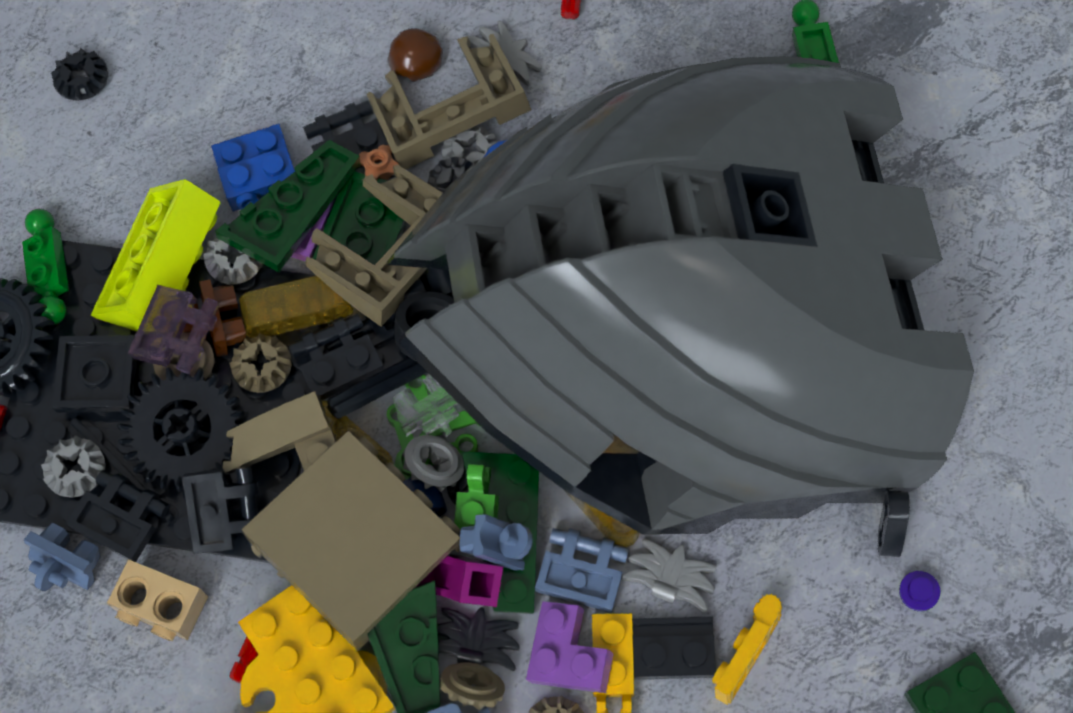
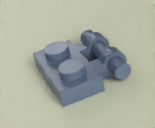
M553 528L549 543L563 546L561 555L549 551L545 552L535 592L612 613L622 578V571L608 568L610 560L626 563L629 548L616 545L615 540L605 537L601 541L582 536L579 530L569 528L568 531ZM576 550L598 556L596 564L574 559Z

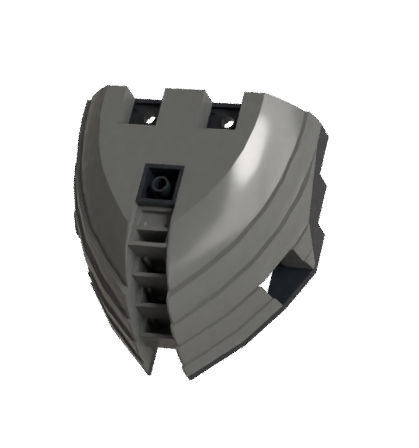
M789 56L731 58L651 73L613 83L600 93L569 107L558 116L552 118L550 114L528 130L527 127L523 128L461 174L445 189L387 261L388 265L445 269L449 270L454 304L441 310L430 319L421 320L399 338V343L488 434L567 493L643 535L709 534L734 519L800 518L826 503H884L887 490L910 492L927 482L947 461L945 452L955 435L962 417L974 374L964 333L924 330L911 280L943 259L923 188L885 184L881 173L874 142L903 120L894 86L873 75L841 68L840 63ZM613 434L627 445L640 451L637 454L603 453L614 442Z

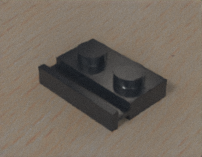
M713 617L632 619L634 680L714 677L716 663Z

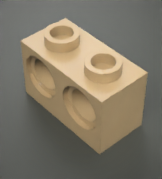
M128 559L107 604L117 611L115 618L134 627H137L140 621L153 626L151 633L173 642L175 636L185 640L189 639L208 596L199 587ZM145 588L146 597L139 604L132 605V595L137 590ZM174 603H182L181 613L176 618L167 619L166 612L168 608Z

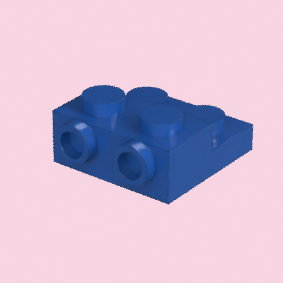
M279 124L211 145L222 186L232 212L242 210L250 202L255 204L268 193L270 186L278 180L282 182L295 172Z

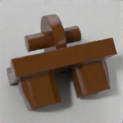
M210 279L200 281L199 285L204 311L199 310L197 303L187 305L188 314L183 316L179 322L181 330L186 333H194L196 341H203L206 339L205 330L209 328L216 357L228 355L227 346L243 342L244 338H246L241 317L221 321L219 314L238 309L234 287L230 285L213 288Z

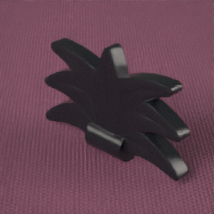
M443 607L441 609L442 615L449 618L452 622L437 625L438 635L448 638L438 641L439 653L457 657V663H475L479 665L495 663L511 671L516 670V666L511 658L500 649L519 651V644L505 633L506 631L518 629V622L511 620L486 622L483 607L477 610L472 619L450 608Z

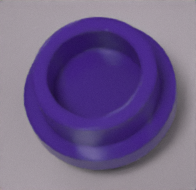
M913 571L902 579L899 586V595L902 602L908 608L919 612L927 611L938 602L940 586L931 574L924 571Z

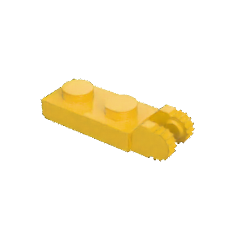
M772 593L771 595L766 594V596H762L759 599V603L753 608L754 624L750 630L744 627L740 631L733 644V648L737 652L730 663L723 661L712 679V682L716 684L715 698L726 705L731 704L777 627V621H780L782 602H780V598H777L776 595L774 596Z
M592 614L593 647L608 649L614 653L606 693L593 692V697H596L597 713H608L606 697H622L620 713H632L631 697H634L632 614Z

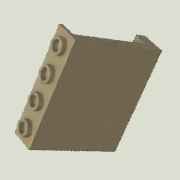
M347 431L241 530L247 540L359 651L369 641L367 634L453 550L457 553L460 552V529L447 516L440 519L431 510L433 504L419 489L412 492L403 483L406 479L397 467L390 462L385 466L376 457L378 454L376 448L365 437L361 436L357 439L351 432Z

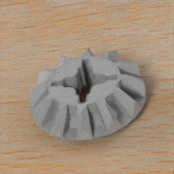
M483 125L481 127H472L444 141L442 150L443 160L453 156L464 158L463 145L469 147L476 141L478 153L472 151L465 158L476 164L483 159L489 148L498 142L494 133L491 134Z
M216 236L212 240H207V248L205 253H203L205 266L209 274L219 282L225 284L244 283L253 278L260 270L262 263L245 253L236 257L232 267L228 257L222 256L230 253L232 246L219 240Z
M76 435L68 440L59 439L58 445L53 449L47 450L45 462L41 464L44 475L43 480L53 492L60 496H82L86 490L90 492L98 485L96 484V478L102 470H105L104 455L100 448L91 440L82 439ZM79 457L77 462L84 473L71 470L66 474L68 469L64 466L63 459L74 461Z
M422 435L412 439L402 454L405 457L403 468L412 473L411 481L419 479L424 482L425 490L435 486L441 492L447 486L454 487L464 472V463L459 451L451 443L437 436ZM427 459H430L432 464H439L437 471L434 470L432 465L425 464Z

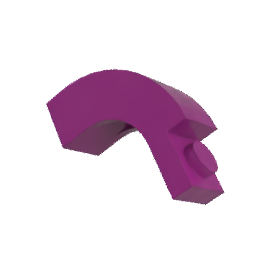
M449 554L417 586L435 580L436 595L459 603L497 607L503 566L479 559Z

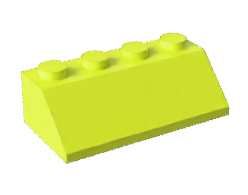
M186 179L150 188L91 316L143 334L163 332L174 317L173 308L178 297L184 293L188 286L189 279L187 277L192 265L202 255V243L207 232L214 227L217 221L216 212L221 202Z

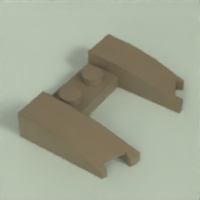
M489 34V47L470 48L468 37L457 39L478 84L421 112L414 114L394 70L385 75L387 82L392 86L379 99L370 91L366 94L399 166L409 169L434 157L430 147L493 117L501 125L531 111L526 94L494 34Z
M398 164L393 166V172L396 177L381 184L376 181L372 174L363 179V186L411 225L386 254L373 265L316 228L312 234V243L319 245L316 260L306 257L307 268L350 305L381 327L398 309L399 304L404 301L405 292L427 269L388 265L387 261L442 194L441 191Z
M315 391L227 431L226 437L233 438L231 461H223V469H225V474L228 475L235 472L237 467L253 465L296 448L305 471L337 442L319 395ZM251 546L253 553L261 558L260 552L254 546ZM279 572L277 573L280 578H284Z

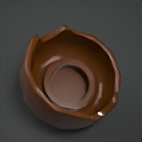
M408 28L401 31L391 42L387 62L391 71H395L396 76H405L412 82L429 78L440 68L443 56L442 46L433 34L423 29Z

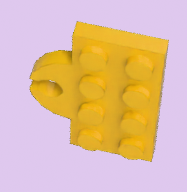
M292 585L238 621V624L259 654L247 666L241 680L240 699L245 708L253 705L259 693L271 691L275 694V704L272 709L267 712L256 713H391L396 710L356 649Z

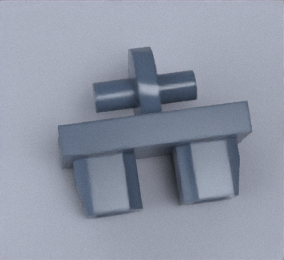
M482 514L475 515V526L461 528L459 548L461 552L473 554L475 557L512 570H524L525 562L523 557L531 549L533 540L532 534L526 526L519 523L509 524L492 516Z
M51 523L40 535L30 531L25 537L24 543L30 546L28 558L32 563L28 570L36 574L34 586L41 591H47L54 584L64 588L69 580L88 590L95 582L92 570L100 559L98 546L87 540H81L73 552L65 549L64 547L70 541L69 533L54 523Z

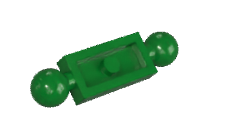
M812 0L798 1L792 9L793 21L798 25L793 27L792 31L797 57L839 63L828 21L816 23L820 16L818 5Z
M39 208L30 211L25 218V228L32 235V237L22 242L27 284L31 285L35 292L43 295V298L38 303L46 305L47 308L41 316L53 320L54 325H56L66 315V305L57 296L69 291L61 232L54 228L55 221L52 214L45 209Z

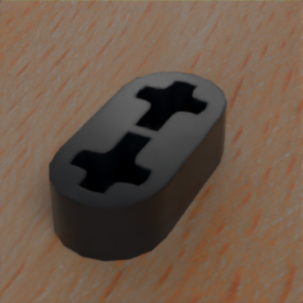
M886 491L878 530L879 556L900 557L902 554L910 512L908 492Z

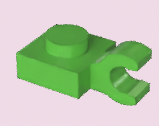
M474 464L468 465L467 484L469 492H457L454 523L460 530L462 527L475 526V515L486 514L494 518L498 517L499 496L488 494L491 467Z

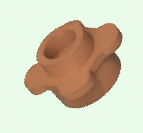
M381 145L378 149L370 152L364 151L359 154L360 165H363L365 168V177L372 174L377 181L379 178L388 180L394 175L393 166L399 165V163L393 160L391 156L392 150L389 146Z

